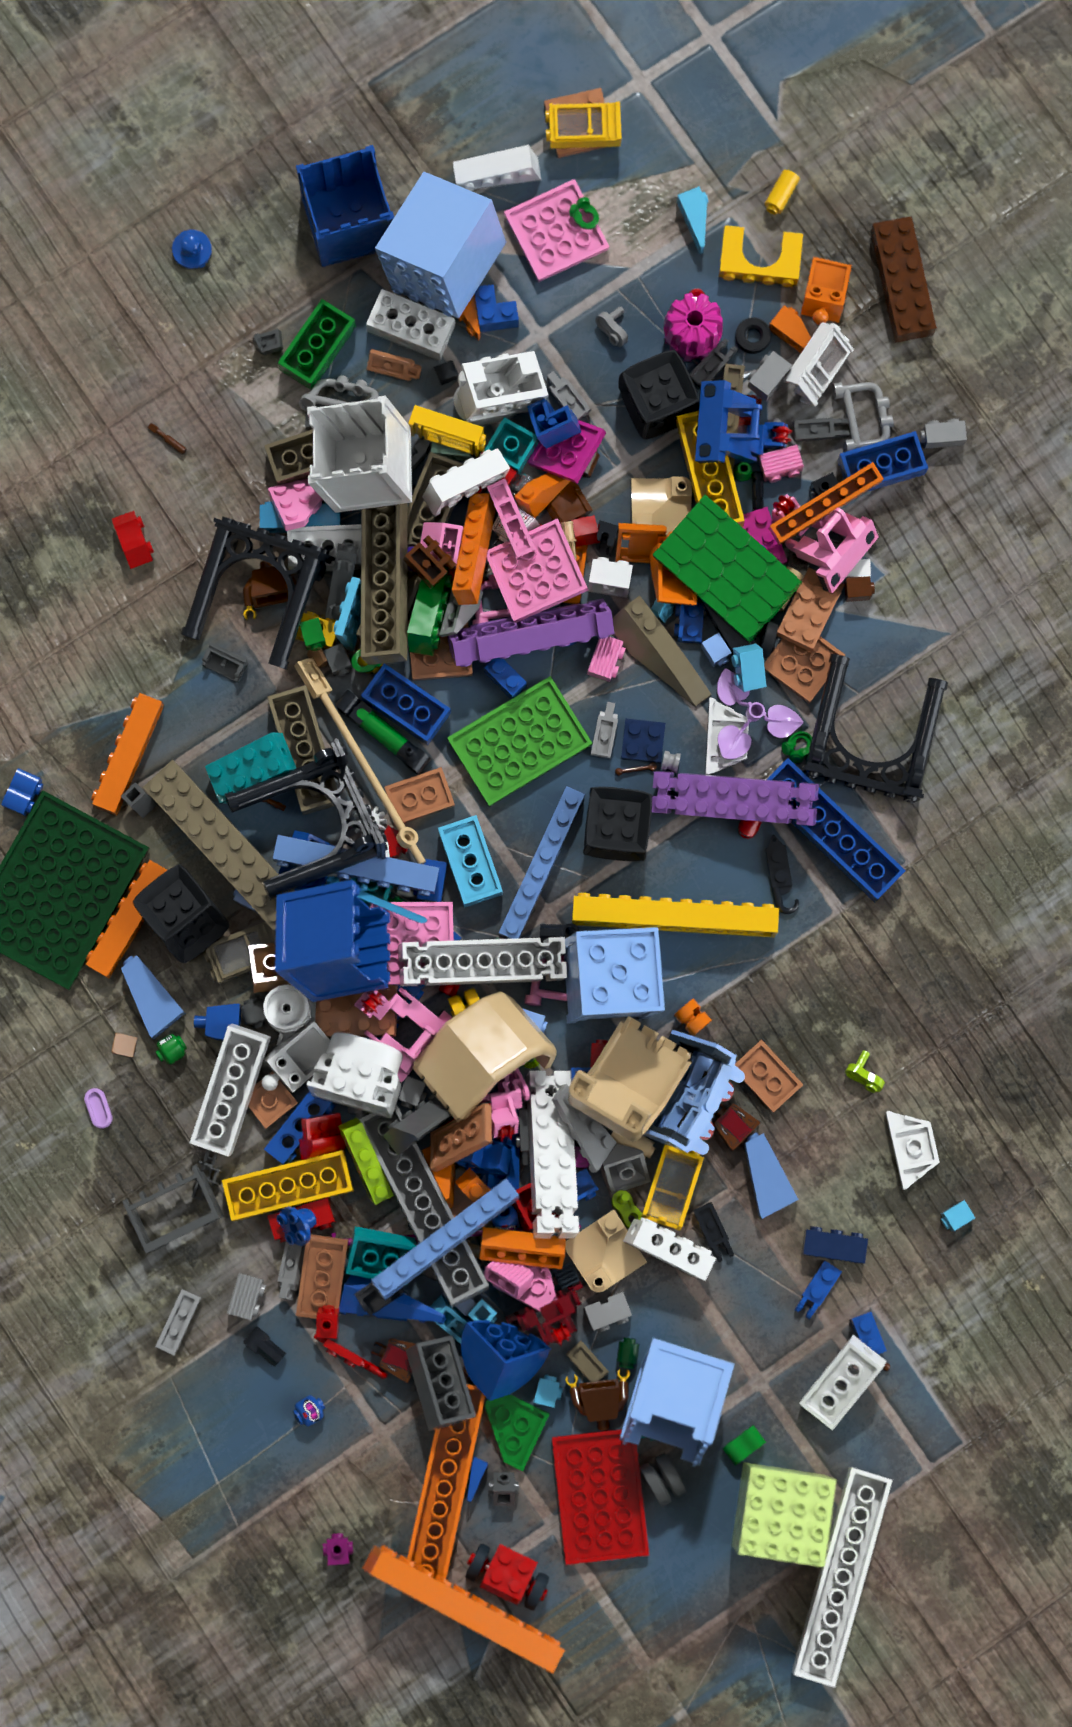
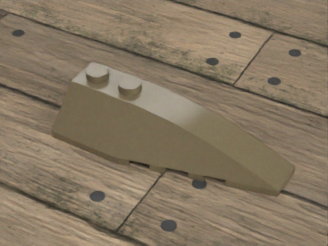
M640 596L624 606L612 618L614 635L618 640L623 641V646L634 659L641 662L649 671L656 674L664 683L675 689L678 694L693 706H698L712 695L676 642Z

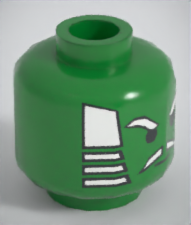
M170 1034L157 1042L158 1050L155 1053L160 1062L165 1061L171 1065L185 1056L187 1047L179 1035Z

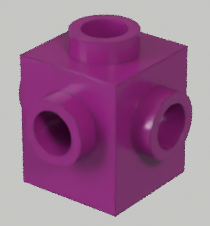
M344 1533L331 1534V1538L326 1539L327 1543H323V1556H327L328 1565L349 1564L350 1554H353V1541L349 1542V1537H344ZM335 1546H340L341 1552H337Z

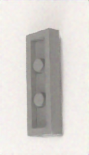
M181 1290L155 1347L172 1355L176 1354L201 1297L186 1290Z

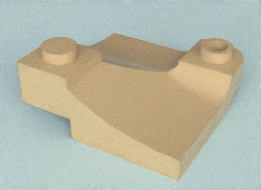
M672 476L665 479L631 478V524L664 525L667 527L666 535L673 531L691 511L692 484L690 480L680 476ZM682 483L685 485V488L680 489L678 485Z
M615 1210L580 1231L575 1238H570L565 1243V1251L589 1288L594 1292L605 1291L647 1263L638 1248L623 1241L628 1231ZM596 1278L602 1279L603 1283L601 1286L595 1284Z

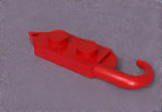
M315 1333L313 1338L323 1343V1346L327 1347L326 1352L330 1355L337 1357L339 1354L345 1358L343 1362L354 1368L358 1365L382 1379L387 1378V1373L376 1365L329 1338H316Z

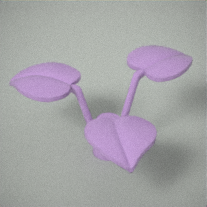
M724 669L718 679V697L727 706H732L736 702L739 705L747 706L746 717L748 720L740 730L734 725H729L719 732L717 741L721 756L724 759L739 758L749 750L752 739L743 732L751 721L756 722L763 717L765 721H768L767 729L769 733L776 738L790 736L803 724L800 716L786 706L774 705L770 707L767 717L765 708L761 703L742 702L741 700H745L750 691L744 692L734 683V674L736 673L728 669Z

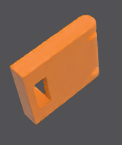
M618 523L615 561L651 563L650 551L658 543L665 541L667 527L664 525ZM622 539L629 540L628 548L621 547Z

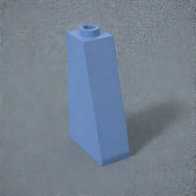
M137 955L135 957L130 956L123 962L124 966L121 970L151 1038L155 1039L186 1013Z
M756 1132L747 1137L748 1142L744 1143L758 1216L760 1219H763L797 1201L798 1198L764 1133L758 1135Z

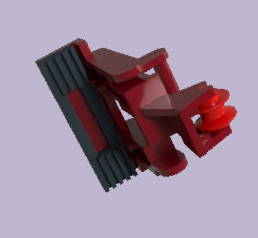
M571 1262L563 1265L562 1270L555 1269L551 1271L557 1298L539 1308L545 1320L542 1326L546 1335L534 1312L535 1309L507 1294H503L496 1299L508 1324L518 1320L523 1332L531 1330L532 1327L536 1326L544 1343L548 1346L550 1345L549 1343L554 1341L556 1344L559 1343L560 1346L561 1342L565 1339L570 1342V1334L577 1332L570 1314L576 1312L574 1306L582 1305L576 1291L583 1288ZM558 1320L561 1321L560 1328L558 1329L550 1326V1324Z

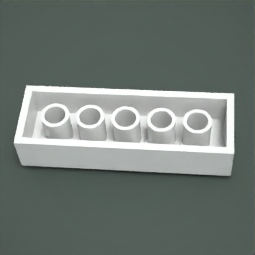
M230 1024L227 1027L190 1144L228 1157L233 1154L271 1039L270 1036L235 1024Z

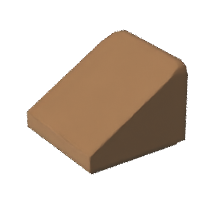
M310 649L307 652L308 658L313 657L319 668L328 665L323 649L311 651Z
M115 1033L112 1053L133 1058L137 1037Z

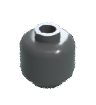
M255 997L243 1001L244 1005L241 1006L240 1010L244 1023L248 1026L252 1025L253 1029L264 1026V1021L267 1020L264 1015V1000Z

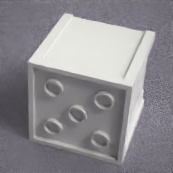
M379 396L378 399L323 407H307L309 425L313 428V465H310L308 484L335 513L412 503L411 427L386 396Z

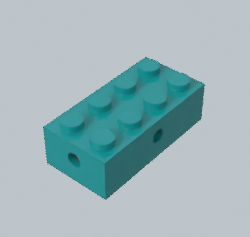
M271 732L206 765L205 768L219 803H227L225 793L230 791L234 793L296 769V765L283 733Z

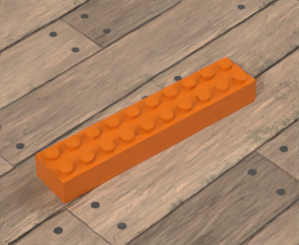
M467 1384L476 1417L435 1430L407 1557L416 1563L414 1567L417 1568L419 1564L434 1573V1578L436 1575L445 1579L447 1577L485 1401V1395L472 1384Z
M374 1545L362 1567L369 1574L554 1673L565 1651L560 1647L561 1642L547 1634H544L542 1637L543 1633L529 1624H526L524 1627L525 1623L511 1614H508L506 1617V1612L492 1604L487 1607L489 1603L474 1594L472 1597H469L471 1593L456 1584L452 1588L451 1582L439 1575H436L434 1578V1573L419 1564L417 1568L414 1567L416 1563L402 1555L397 1558V1553L384 1545L379 1548Z

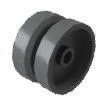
M665 1452L655 1457V1463L659 1471L656 1472L653 1465L649 1462L639 1467L661 1507L671 1503V1497L667 1491L668 1488L671 1489L677 1498L687 1493L681 1482L680 1474L674 1464H671Z

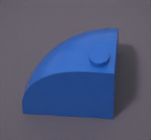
M490 1320L467 1322L461 1339V1353L465 1369L472 1382L489 1401L511 1394L525 1385L542 1367L551 1350L546 1343L530 1333L528 1336L518 1331L517 1326L504 1322L501 1325L490 1324Z

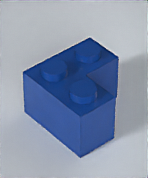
M494 284L479 286L474 294L480 332L519 327L516 301L496 303Z
M543 398L527 406L536 437L546 449L581 433L577 416L568 405L554 411L548 401Z
M493 1142V1144L477 1150L456 1163L466 1170L471 1168L475 1174L508 1175L512 1151L504 1143Z

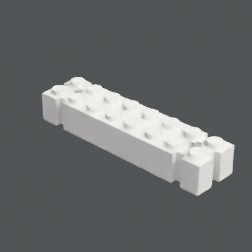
M565 937L547 938L543 941L544 943H541V938L425 942L423 947H419V942H402L398 945L399 962H404V967L399 970L400 987L417 986L421 981H424L425 986L538 982L543 979V976H546V981H562L567 978L566 962H561V956L566 953ZM543 955V959L546 958L547 962L542 963L543 961H540V957ZM420 960H423L422 963L425 962V966L423 968H420V966H418V962Z
M529 1071L526 1076V1084L529 1093L532 1094L530 1099L527 1100L532 1214L538 1215L533 1221V1238L548 1239L554 1233H558V1238H575L579 1233L578 1216H573L578 1208L574 1140L570 1134V1127L567 1122H563L552 1102V1098L561 1085L567 1084L570 1087L571 1074L570 1071H554L551 1076H546V1071ZM555 1212L556 1215H559V1217L555 1218V1215H552V1213Z

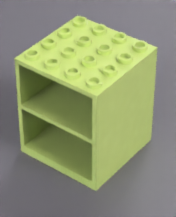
M743 1462L731 1547L743 1555L825 1567L836 1480L823 1474Z

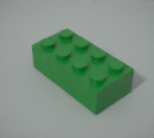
M321 299L278 361L279 370L311 390L315 383L322 378L355 330V319Z
M443 566L448 571L446 576L432 589L422 580L420 581L407 630L409 652L433 656L435 649L439 648L440 637L438 636L453 576L450 575L449 568Z

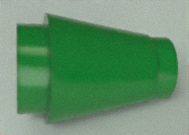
M739 462L734 466L733 475L738 481L743 482L751 478L753 470L750 464ZM743 466L745 469L747 468V471L742 472L740 468Z

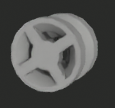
M665 751L661 770L669 769L677 773L681 754H670L669 751Z

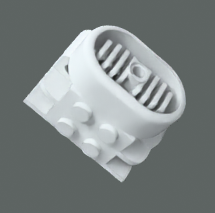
M535 351L514 355L506 353L499 355L497 358L484 357L479 361L463 363L461 365L462 371L458 375L459 387L454 395V406L458 415L464 421L475 425L492 424L502 421L504 417L508 419L515 414L528 412V405L543 398L546 399L549 396Z
M336 1032L331 1037L327 1052L319 1058L317 1065H315L312 1082L308 1081L307 1086L314 1097L391 1119L401 1090V1083L397 1074L403 1055L399 1050L384 1043L349 1033Z

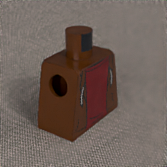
M720 1103L718 1110L714 1112L718 1117L713 1123L714 1128L731 1152L760 1124L757 1119L734 1103L728 1109Z
M390 1338L387 1346L375 1342L371 1353L382 1357L379 1366L404 1382L409 1383L412 1371L406 1350L416 1343Z

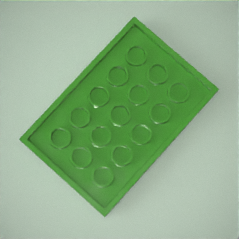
M551 676L447 737L448 742L489 807L593 744Z

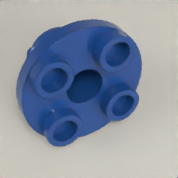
M186 230L175 238L172 245V253L176 262L182 267L188 269L202 268L211 257L212 246L209 238L201 231Z
M288 1206L282 1209L276 1217L277 1222L285 1233V1240L288 1244L303 1246L310 1241V1229L317 1222L315 1214L310 1209L303 1208L297 1210L294 1207Z

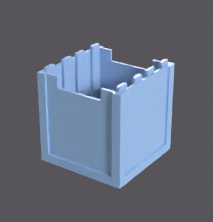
M658 927L579 931L565 939L566 953L564 954V962H566L567 978L565 979L568 1006L567 1024L588 1019L628 1016L648 1019L665 1011Z
M653 1338L641 1363L619 1440L623 1441L624 1445L627 1442L639 1445L641 1436L683 1449L682 1460L693 1463V1467L700 1465L703 1454L708 1446H711L713 1443L734 1364Z

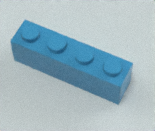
M265 502L264 505H260V528L269 531V533H287L273 503ZM325 502L315 514L310 516L309 522L305 527L341 525V512L335 513Z

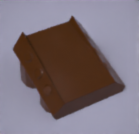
M571 481L545 507L551 516V521L558 518L560 523L570 522L579 517H587L593 511L578 484Z

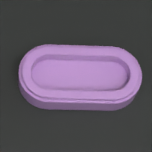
M92 1088L88 1090L84 1100L91 1121L98 1128H107L112 1123L113 1117L106 1096L100 1089Z

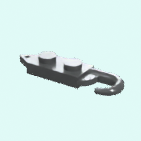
M522 1097V1108H519V1115H517L520 1136H516V1148H521L523 1165H528L527 1100L525 1101Z

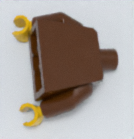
M264 560L259 564L260 569L252 571V577L247 580L243 588L244 606H246L243 615L247 620V613L249 611L253 612L254 620L257 617V613L252 609V605H254V608L288 602V587L284 577L277 568ZM291 576L294 581V584L296 585V579L293 576Z
M619 1369L616 1374L618 1379L579 1383V1387H577L579 1380L575 1374L576 1380L572 1384L568 1382L567 1376L565 1378L567 1385L571 1387L569 1392L573 1406L582 1416H587L589 1422L597 1421L598 1430L609 1429V1420L618 1418V1412L623 1410L628 1401L629 1384L626 1382L630 1376L628 1369L626 1370V1377L620 1376Z

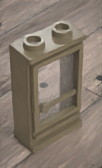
M266 922L221 938L203 951L206 962H211L213 969L209 971L213 981L217 980L221 985L250 974L248 946L275 943L276 932Z

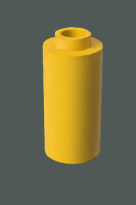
M787 169L781 172L764 203L769 213L773 215L782 213L800 180L797 174Z

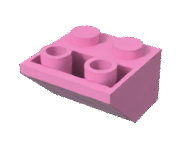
M424 522L420 543L427 548L428 545L423 540L429 535L433 540H437L440 543L441 549L446 554L449 553L453 557L452 560L457 564L464 528L460 525ZM433 551L431 552L437 561L441 560Z

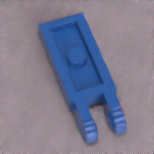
M824 1260L802 1294L803 1297L794 1310L797 1312L801 1311L807 1299L814 1303L806 1313V1318L810 1319L818 1306L820 1307L842 1271Z

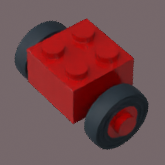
M481 1543L476 1553H471L467 1562L469 1568L465 1578L475 1582L478 1575L484 1570L486 1573L479 1586L480 1588L516 1606L521 1601L524 1592L527 1591L524 1607L534 1611L539 1601L543 1602L548 1590L545 1588L549 1581V1576L539 1572L536 1579L530 1584L529 1581L538 1562L499 1544L489 1563L487 1556L490 1552V1547Z

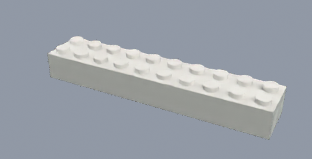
M853 1467L848 1469L828 1540L825 1567L820 1569L793 1665L792 1673L796 1676L832 1687L836 1685L892 1480Z

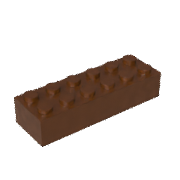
M912 216L873 223L870 232L895 343L933 336L937 327Z

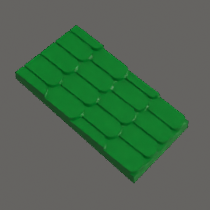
M706 495L699 500L652 554L658 562L749 643L756 638L802 584V581L778 561L774 555Z

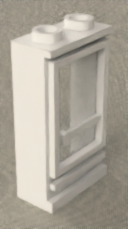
M822 322L784 378L785 382L797 386L793 391L802 396L800 399L802 403L814 407L817 406V400L822 396L821 394L824 393L850 354V351L853 352L854 350L849 344V339L843 336L840 332V327L834 323L827 324Z

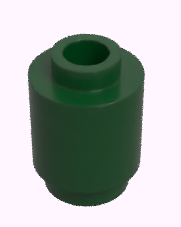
M624 1337L623 1341H619L617 1353L618 1367L635 1368L640 1345L636 1343V1339Z

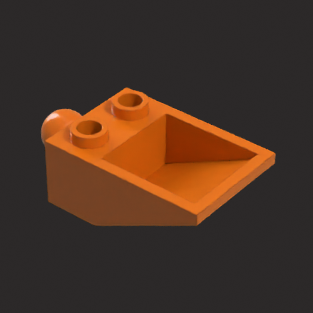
M813 257L801 315L813 317V321L817 325L827 321L839 323L852 265Z
M673 531L669 532V533L666 535V538H667ZM658 543L650 551L651 574L657 602L696 606L697 596L653 557L652 554L662 544Z

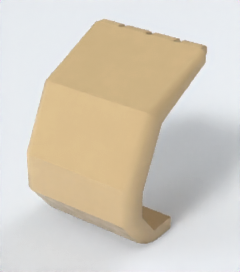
M496 992L479 999L448 1020L417 1056L416 1060L413 1061V1070L421 1079L425 1077L423 1082L433 1094L437 1093V1099L446 1109L450 1107L448 1112L459 1122L468 1118L498 1081L530 1059L535 1058L544 1070L550 1068L556 1058V1048L512 997L503 992Z
M628 1016L625 1021H620L588 1073L586 1074L581 1070L577 1071L569 1087L568 1102L574 1108L633 1142L639 1140L647 1132L665 1108L692 1063L690 1060L692 1053L681 1046L677 1052L674 1051L676 1043L664 1036H661L659 1041L656 1040L659 1033L645 1025L642 1031L639 1030L641 1023Z

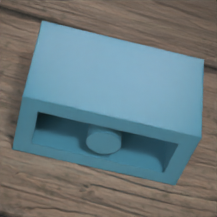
M757 644L733 648L734 655H732L731 660L736 672L734 674L735 685L744 692L767 687L763 648Z

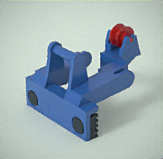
M725 380L701 381L696 462L725 463V455L742 462L756 463L757 458L751 455H763V448L770 450L786 448L787 442L792 441L788 438V434L792 433V430H789L788 424L784 422H765L764 425H759L762 405L756 404V399L731 390L730 382ZM728 412L739 417H751V425H747V434L727 433Z

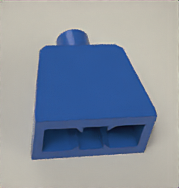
M236 1003L207 1007L206 1016H194V1028H205V1036L207 1038L223 1041L227 1027L230 1024L241 1025L240 1008L242 1005Z

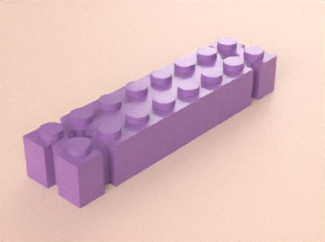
M602 598L588 601L587 604L581 605L578 603L544 610L517 623L513 621L512 617L470 625L468 628H461L457 634L449 635L447 638L450 654L454 658L456 666L467 667L475 660L486 663L494 658L506 659L514 654H529L533 650L545 651L553 646L564 647L577 641L580 643L588 642L593 636L604 639L615 633L612 612Z
M655 771L653 788H658V792L652 798V812L667 814L671 813V809H675V814L786 824L792 823V819H797L796 824L813 826L816 825L817 808H812V802L818 800L819 784L800 783L799 787H794L795 782L690 773H679L677 778L674 777V772ZM673 788L678 792V796H675V798L671 795V791L674 790ZM794 797L796 798L797 802H800V805L796 806V808H794V805L791 804V801L794 800Z

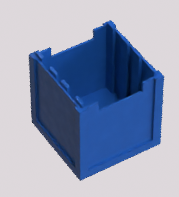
M373 145L366 146V149L315 163L296 165L302 201L322 267L377 253L375 247L394 219L393 211H390L378 173Z
M353 880L277 895L275 972L312 1002L388 988L390 972L387 971V961H390V951L387 950V944H390V934L387 933V923H390V913L380 906L368 907L357 897L361 889Z

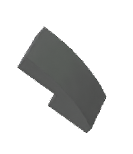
M424 436L415 442V455L411 454L412 472L422 463L431 449L432 442L425 440Z

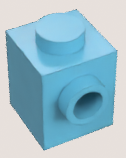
M482 1298L468 1313V1316L474 1321L490 1320V1324H493L497 1320L495 1317L497 1312Z
M545 1375L544 1378H539L534 1403L550 1407L555 1406L556 1399H561L563 1388L559 1387L560 1382H556L557 1377Z

